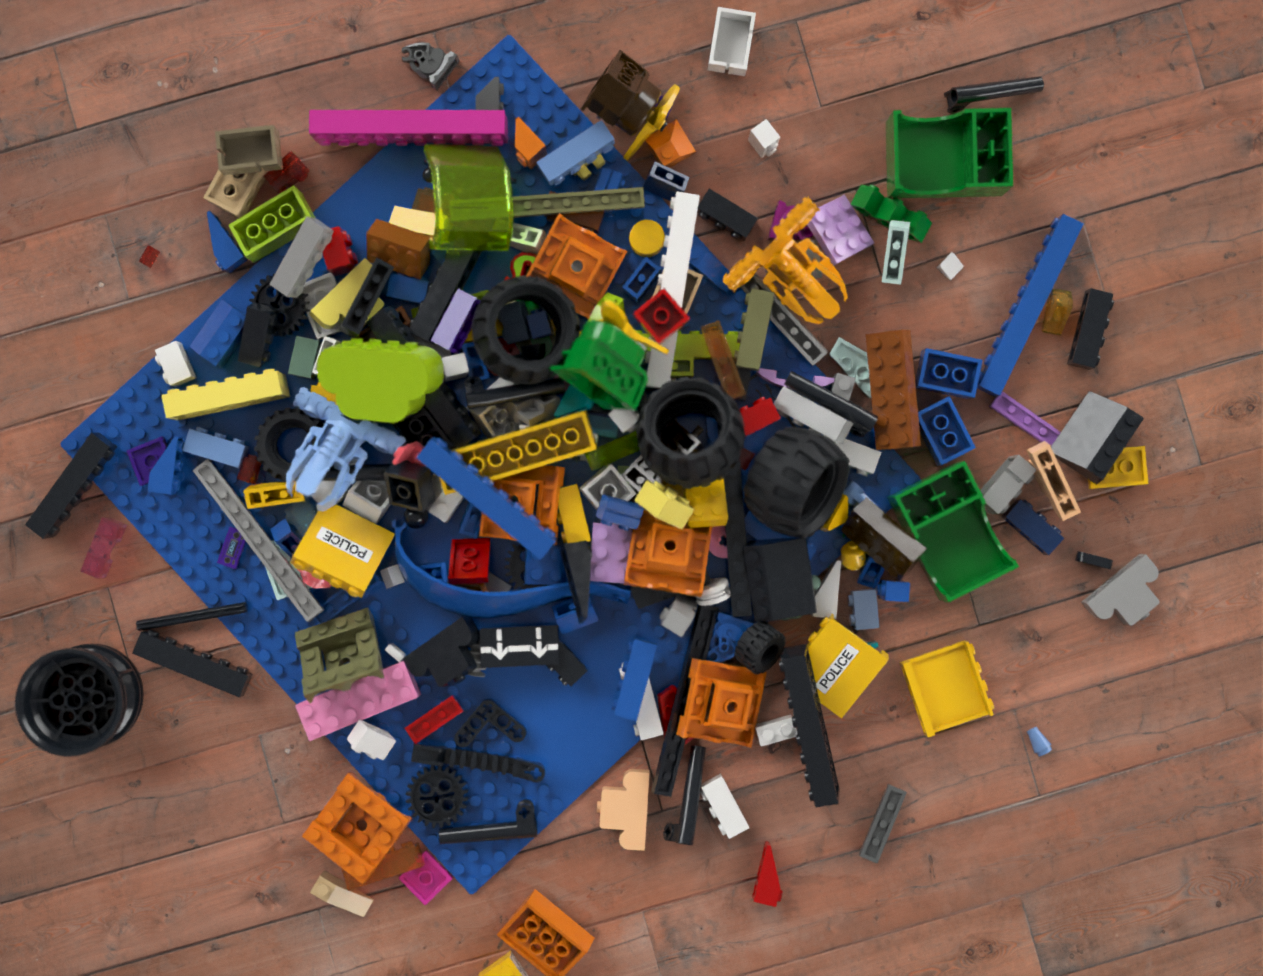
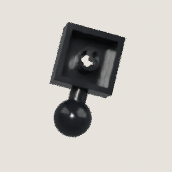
M405 461L397 465L392 464L384 471L389 504L407 508L403 516L406 525L413 529L422 528L428 521L426 508L435 500L431 471L426 466Z

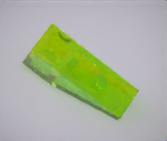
M634 431L601 445L596 450L584 453L591 470H596L639 451L637 432Z

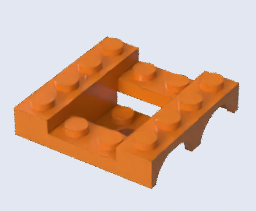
M559 213L526 276L543 278L560 287L563 293L573 302L576 313L589 319L596 304L605 295L627 251L605 241L596 233L576 225ZM573 261L581 262V271L575 272L572 270L571 264Z
M543 465L493 481V486L498 490L502 489L508 493L510 500L513 496H516L518 503L525 508L524 511L529 516L533 515L536 484H539L536 517L540 520V525L553 530L556 534L555 537L558 538L559 525H556L560 486L563 487L565 467ZM482 512L479 536L517 541Z
M644 510L638 528L632 530L624 585L701 597L703 594L712 526L690 528L685 524L683 529H680L657 519L650 512ZM666 542H673L676 548L669 551L664 547V544Z
M692 658L688 675L691 678L686 708L684 716L680 715L676 735L682 738L692 737L715 743L726 742L752 748L767 672L754 674L743 666ZM714 683L715 689L709 719H705L711 686ZM730 702H733L734 708L728 712L727 706Z
M349 772L302 837L361 884H364L413 818L396 810L381 793L364 785L355 776L354 772ZM361 819L367 823L365 830H361L358 827V822Z

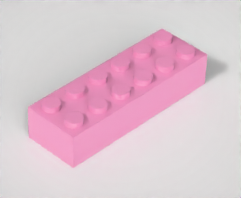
M403 660L383 668L385 678L381 679L375 676L364 677L356 680L351 685L350 690L343 692L342 690L332 689L315 696L312 703L305 700L296 704L295 707L309 741L354 724L359 719H366L418 698L421 695L420 690L405 661Z

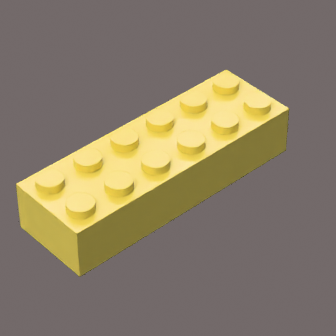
M275 369L264 370L263 374L260 375L248 373L241 379L236 377L225 378V382L222 383L210 381L206 382V386L203 387L191 385L187 386V390L183 391L172 389L167 391L168 394L161 395L166 418L177 421L290 397L286 375L275 371Z

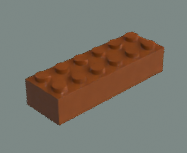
M901 329L865 334L873 414L878 416L874 425L876 450L921 446L911 331Z

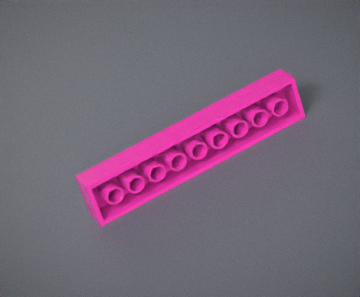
M309 110V134L322 146H329L331 143H338L341 146H348L350 143H357L360 146H368L369 143H376L379 146H387L388 143H396L398 146H406L407 143H415L417 146H425L426 143H434L436 146H445L446 143H453L455 146H464L465 143H472L474 146H483L484 143L502 146L503 143H508V120L505 110Z

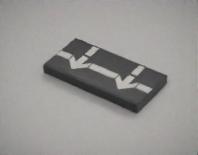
M558 625L479 628L481 668L559 665Z

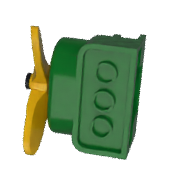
M605 301L600 309L603 319L587 321L579 338L573 343L571 350H563L562 357L566 360L564 366H552L550 370L603 409L636 410L648 381L647 373L640 367L645 357V351L637 342L666 355L669 350L638 334L629 324L630 319L626 317L621 308L611 301Z

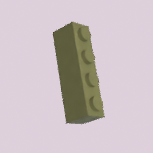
M751 288V293L746 294L745 305H748L747 313L743 312L741 324H744L743 332L739 331L737 343H740L739 351L735 350L733 362H737L736 367L754 371L760 370L774 292Z

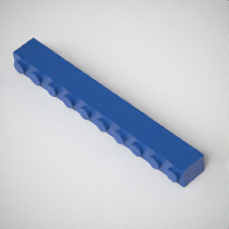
M1065 214L1053 219L1050 225L1052 230L1042 241L1044 247L1041 252L1038 251L1033 260L1035 265L1033 269H1029L1025 276V279H1027L1026 284L1020 287L1017 293L1019 298L1016 303L1011 305L1008 312L1010 316L1008 320L1003 322L1000 328L1002 333L1000 337H996L992 344L994 349L991 355L988 354L983 364L986 366L983 372L980 371L977 389L994 397L1001 395L1084 223Z

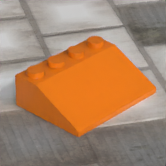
M536 889L524 900L497 933L499 938L545 976H564L588 952L595 939Z

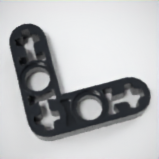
M486 699L457 731L454 741L459 747L468 746L488 721L514 742L524 740L527 731L519 721L495 701ZM491 704L493 712L488 711L484 716L487 720H484L481 715L477 714V711L481 714L485 710L483 705ZM501 715H505L508 718V724L505 726L499 725L497 721ZM471 719H480L481 726L473 728L470 724ZM512 722L515 723L512 726L515 730L519 728L522 730V737H514L515 732L511 728L509 732L506 731ZM465 726H467V728L470 731L475 733L474 735H472V733L470 732V734L466 738L468 742L459 741V734L464 735L467 731V729L464 728Z

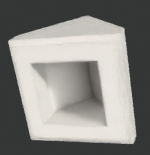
M398 564L380 571L386 589L405 582Z

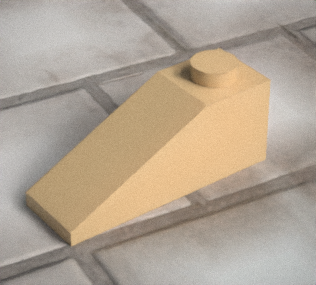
M325 870L319 876L310 892L329 904L362 917L365 916L374 900Z

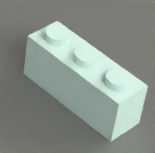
M890 221L882 282L901 285L910 222Z

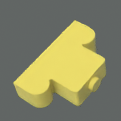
M364 258L310 311L309 315L324 329L334 328L339 318L343 321L372 264ZM379 297L367 320L383 308L384 302Z

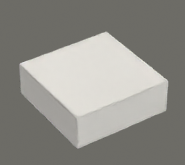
M394 643L389 644L385 649L398 662H401L406 657V654Z

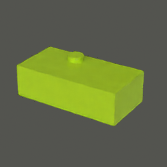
M293 185L229 224V227L245 257L255 263L295 239L306 217H316L302 192Z

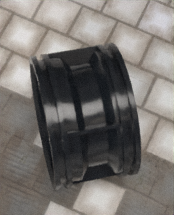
M90 643L52 651L34 661L21 677L15 695L16 716L26 737L43 751L65 757L84 755L115 742L130 731L142 710L144 701L143 683L133 662L113 647ZM79 663L90 664V666L83 670ZM59 674V686L51 687L54 678ZM69 677L72 678L74 682L72 687L68 684ZM88 677H91L93 680L92 686L87 683ZM98 694L103 696L102 703L97 699ZM59 695H62L64 698L63 704L59 702ZM114 708L112 715H110L109 709ZM51 709L61 711L59 722L54 717ZM89 711L94 715L93 720L88 718ZM69 712L74 714V720L69 719ZM86 725L93 733L81 734L79 731Z

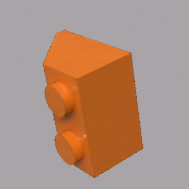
M518 117L515 126V149L517 152L515 155L518 162L524 168L527 166L531 170L537 165V161L547 155L545 144Z

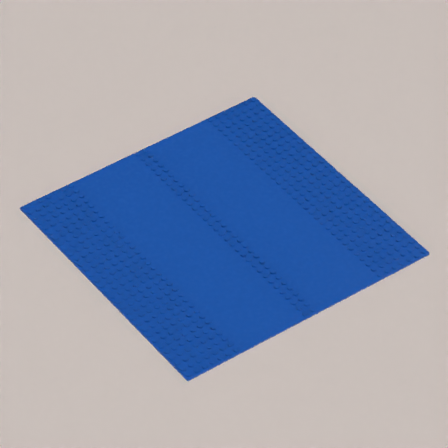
M511 35L503 38L426 109L476 110V95L494 77H499L500 82L504 83V95H500V102L504 103V110L508 120V143H503L502 146H493L491 143H484L483 146H474L472 143H465L464 146H455L453 143H446L445 146H436L434 143H426L425 146H417L415 143L398 146L396 143H388L387 146L379 151L313 212L316 219L329 228L340 226L344 231L346 230L347 234H350L353 243L350 248L353 253L355 252L358 264L364 258L367 259V231L376 219L389 223L395 206L446 215L450 219L449 201H462L457 196L452 195L454 188L438 169H435L437 171V179L434 182L428 183L423 179L422 173L428 167L423 164L424 160L442 161L456 166L470 164L485 172L498 173L515 178L517 182L516 184H511L513 188L511 197L549 194L550 191L555 193L594 191L601 168L597 169L592 163L587 166L592 175L585 181L578 177V175L574 176L570 173L564 177L565 180L560 184L550 186L537 165L530 170L527 166L524 168L518 162L515 155L517 153L515 149V126L518 117L545 144L547 155L594 124ZM614 146L609 152L601 153L605 160V164L602 167L623 173V180H626L624 188L643 187L644 178L623 158ZM446 172L454 181L456 174ZM468 179L462 183L461 188L465 191H470L475 187L476 181ZM481 180L483 185L490 182ZM499 186L479 199L501 198L498 194ZM643 189L645 208L613 210L612 214L605 212L599 234L597 235L605 241L627 251L606 293L609 292L624 300L625 315L630 319L629 324L634 330H642L644 334H647L633 317V313L652 298L658 284L659 275L638 302L622 291L624 284L645 258L637 255L632 250L629 243V234L637 222L653 220L663 228L664 234L669 236L670 228H667L668 216H673V210L670 209L660 196ZM544 215L501 219L544 230L547 235L553 224L547 221V217H544ZM496 219L452 222L453 226L450 235L460 227H463L482 236L487 241L462 290L470 295L484 290L489 291L495 285L504 281L506 276L512 278L513 275L510 270L511 261L515 255L523 252L489 237L488 234ZM693 234L692 241L698 244L703 249H705L707 252H709L715 259H717V257L705 246V244L695 234ZM292 240L263 257L170 342L178 341L182 343L196 379L177 387L170 386L163 378L164 371L162 366L160 367L157 364L155 357L152 358L61 441V447L73 459L91 433H101L118 446L114 451L115 455L113 458L105 463L103 472L95 477L93 482L208 608L242 602L247 603V612L218 617V619L288 696L298 704L307 699L303 695L301 681L303 679L300 651L296 645L295 632L317 624L313 619L307 622L289 597L281 600L276 599L264 564L247 542L237 569L217 563L229 527L235 526L193 472L197 466L208 458L185 451L181 453L183 467L178 476L180 489L176 495L148 492V484L140 486L126 450L161 436L165 438L167 446L175 436L183 437L185 442L189 429L196 430V427L207 429V434L214 435L215 432L226 435L227 440L233 441V438L245 441L244 445L249 446L243 469L211 460L246 507L243 490L249 485L286 482L274 478L269 472L264 471L263 465L257 460L258 453L254 451V447L257 446V440L254 439L255 435L258 436L260 430L258 427L265 423L267 416L271 417L275 411H282L285 408L299 409V407L293 406V402L300 388L305 387L311 392V385L317 386V382H319L318 376H315V380L288 374L296 336L317 340L309 318L301 320L304 326H298L299 331H293V335L286 334L285 337L274 336L272 344L269 345L270 359L261 367L238 361L241 342L223 368L216 367L189 346L221 300L226 301L246 315L247 307L253 303L249 299H254L255 297L251 291L257 292L255 285H261L260 279H266L267 275L273 276L276 273L293 242ZM430 244V265L422 276L427 278V281L430 283L434 282L436 272L442 266L431 253L438 245ZM664 246L657 255L647 257L661 268L660 274L664 270V267L661 266L662 254L666 255L667 247ZM323 253L322 258L313 268L312 276L307 281L330 273L327 270ZM350 272L334 276L337 284H339ZM389 276L379 295V298L384 302L383 308L391 306L397 309L402 306L412 320L411 309L417 308L419 305L389 299L386 296L390 280ZM703 277L687 314L690 318L689 322L681 328V334H689V331H700V334H708V331H720V334H727L728 331L743 332L744 324H741L743 312L747 313L748 305H745L746 293L741 287L735 293L732 289L725 293ZM274 289L273 294L274 296H276L277 292L276 289ZM292 297L289 299L290 304L293 302ZM577 314L580 322V332L588 319ZM283 315V317H282V319H283L284 322H285V320H286L285 315ZM769 320L760 365L761 369L776 370V378L787 379L791 371L810 381H813L814 376L827 377L816 365L813 366L779 328ZM343 332L328 336L341 342L351 341L352 339L351 336ZM643 359L640 367L648 371L649 363H645V359ZM694 359V376L691 379L703 378L711 384L715 383L720 386L721 381H725L726 374L723 373L724 364L729 362V360ZM267 369H275V371L286 375L290 393L289 398L179 421L168 419L165 416L161 395L168 394V390L179 389V391L187 390L186 387L191 385L203 387L206 386V382L210 381L222 383L225 382V378L229 377L241 379L248 373L260 375ZM751 370L750 377L756 374V371ZM488 371L489 379L493 378L496 381L500 378ZM757 376L749 381L746 400L744 402L734 401L739 409L746 405L748 408L752 407V403L760 399V395L756 391L757 389L761 392L762 397H765V399L771 397L774 403V398L778 397L782 388L772 385ZM467 377L447 381L446 384L454 391L465 387L464 380ZM764 384H768V385H769V387H770L771 390H772V391H771V394H770V392L768 391V389L766 388V386H765ZM831 384L824 388L830 391ZM645 387L647 399L654 391L659 389ZM565 393L556 394V396L560 398L561 402ZM589 409L587 410V414L610 418L608 414L590 412ZM468 411V414L471 417V419L475 421L470 412ZM689 413L677 417V422L690 433L697 425L701 426L704 431L697 439L703 444L705 449L709 448L706 443L708 438L706 436L704 414ZM344 415V418L356 424H359L362 421L360 419H352ZM781 415V419L746 436L744 439V446L740 454L744 516L748 511L747 505L744 502V485L755 457L764 447L766 441L774 436V433L778 430H783L785 427H792L788 419ZM369 420L371 423H377V426L381 428L383 426L395 432L400 437V434L391 422ZM794 423L798 428L809 429V426L805 424L801 427ZM297 427L284 431L277 443L280 456L285 461L292 463L296 456L295 451L304 443L308 433ZM874 427L864 437H858L849 432L845 438L876 450ZM618 428L616 440L599 436L596 459L592 458L591 462L602 464V468L607 463L612 464L617 471L618 466H630L641 455L637 442V430L631 433H623ZM480 429L482 434L468 444H474L488 438ZM364 441L360 446L367 453V459L363 464H390L394 460L393 455L380 452L367 441ZM894 449L877 450L881 452L874 474H868L866 477L856 473L857 469L850 467L847 485L854 481L864 490V494L876 503L884 513H887L892 508L887 499L888 496L920 481V477ZM573 456L569 460L580 461V457ZM356 481L353 484H350L348 491L356 483ZM310 495L308 497L305 496V501L248 510L273 541L274 538L270 529L285 518L304 537L318 512L316 506L318 502ZM344 498L340 503L337 504V505H339V506H341V507H343V508L349 510L348 508H346L345 506H343V503H344L345 498ZM466 498L462 500L448 523L443 522L428 512V521L425 526L419 529L407 526L401 536V546L405 555L414 565L421 566L445 562L448 578L452 539L473 538L457 532L469 502ZM848 504V517H849L850 513L852 512V510L854 509V507H853V506H850L849 504ZM390 505L377 525L395 533L392 529V521L397 519L396 527H402L405 522L404 512L407 508ZM595 517V523H600L601 520ZM844 524L826 532L818 529L814 535L806 536V539L814 544L813 548L816 549L810 559L812 575H820L841 555L842 546L852 541L846 536L843 538L844 533L840 530ZM478 534L477 538H490L489 572L509 583L512 576L505 575L510 572V569L504 568V566L509 565L505 558H511L507 551H514L512 544L519 546L518 541L481 537ZM746 534V544L749 541L756 540ZM395 535L375 571L382 581L383 578L380 571L398 564L395 555ZM558 536L556 546L567 544L563 543L562 536ZM721 536L719 544L726 546V538ZM588 541V547H592V541ZM709 551L706 569L710 579L726 578L729 582L728 559L716 557ZM525 552L520 554V559L525 562ZM525 571L521 573L522 580L525 578ZM404 578V583L386 589L383 581L335 618L368 607L374 618L382 666L386 668L398 663L394 657L385 651L389 644L394 643L407 656L461 618L462 615L448 612L427 601ZM515 582L510 583V585H512V588H511L510 591H518V590H521V587H518L517 589H514V586H515L516 583H515ZM603 582V583H606V584H609V585H613V586L616 585V583H612V582ZM620 583L619 589L625 590L627 585ZM331 586L330 588H311L309 590L319 604H321L341 588ZM632 591L628 604L589 595L599 621L565 634L561 633L558 626V638L588 668V671L572 687L569 684L565 686L558 679L560 675L555 670L552 672L546 665L486 668L485 670H480L485 673V677L466 675L464 681L447 687H439L433 675L427 677L414 676L421 693L418 698L362 720L389 732L396 740L384 760L377 757L372 759L365 752L357 753L351 748L352 745L347 740V737L357 722L325 736L372 788L385 797L391 806L404 815L413 818L408 827L469 894H474L534 838L440 845L439 829L516 821L518 803L523 799H528L534 804L538 835L641 740L640 736L635 734L633 725L637 724L636 721L615 716V710L611 709L614 698L618 699L620 691H617L618 682L621 679L619 669L622 668L624 660H629L630 653H627L629 642H633L634 638L657 644L649 679L661 721L657 694L671 685L676 686V688L678 687L697 609L696 611L694 610L695 615L684 635L680 637L661 625L659 616L665 606L669 608L675 597L638 609ZM730 597L720 603L709 605L719 608V611L732 615ZM572 598L560 600L512 616L493 619H472L478 630L479 628L558 625L552 606ZM751 600L752 615H751V616H738V617L744 618V619H747V620H750V621H753L754 623H757V622H755V619H754V613H753V607H752V600ZM718 638L715 639V645L718 644ZM321 650L324 671H326L324 653ZM711 653L710 656L707 655L706 660L711 661L715 659L717 654ZM329 690L322 691V692L318 693L317 695L322 694V693H324V692H327V691H329ZM454 695L464 711L417 744L447 746V748L455 747V749H466L468 751L476 750L482 753L487 752L488 754H498L500 756L507 755L512 758L519 757L528 761L540 762L545 767V776L542 781L535 783L513 777L509 773L502 775V772L496 771L492 773L491 770L481 771L478 768L471 770V767L464 766L460 768V766L454 765L453 768L450 767L449 772L456 769L455 776L462 775L460 782H467L463 789H469L468 793L464 794V796L469 797V800L463 801L467 807L466 809L460 808L464 813L462 816L456 814L458 817L457 821L451 818L450 826L444 822L443 828L440 827L439 823L433 828L431 822L427 826H425V820L418 823L419 816L412 817L415 811H408L412 804L406 803V800L411 797L405 795L407 791H411L407 785L409 783L414 784L411 778L413 776L418 778L417 771L424 773L423 768L426 766L430 770L431 765L411 761L414 742L404 728ZM486 699L495 701L519 721L527 731L524 740L514 742L488 721L466 747H459L454 741V736L477 707ZM484 704L485 710L481 714L477 711V714L481 715L484 720H487L484 716L488 711L493 712L491 704ZM505 715L498 717L499 725L505 726L508 724V718ZM473 718L470 724L473 728H479L481 721L478 718ZM512 722L506 731L509 732L511 728L515 732L514 737H522V730L520 728L515 730L512 727L515 723ZM465 726L464 728L467 729V731L464 735L459 734V741L468 742L466 738L470 734V732L472 733V735H474L475 733L470 731L467 728V726ZM444 764V766H442L443 770H445L446 767L449 766V764ZM535 768L534 771H531L534 772V776H538V774L541 773L539 772V768ZM443 780L441 781V787L449 789L450 783ZM422 784L424 792L431 791L429 784ZM436 792L431 797H420V799L426 800L428 798L437 797V800H439L440 797L443 795H438ZM449 792L443 795H454V792ZM444 800V806L452 808L453 802L451 800ZM425 803L427 811L434 810V806L431 803ZM523 807L524 813H528L526 807Z

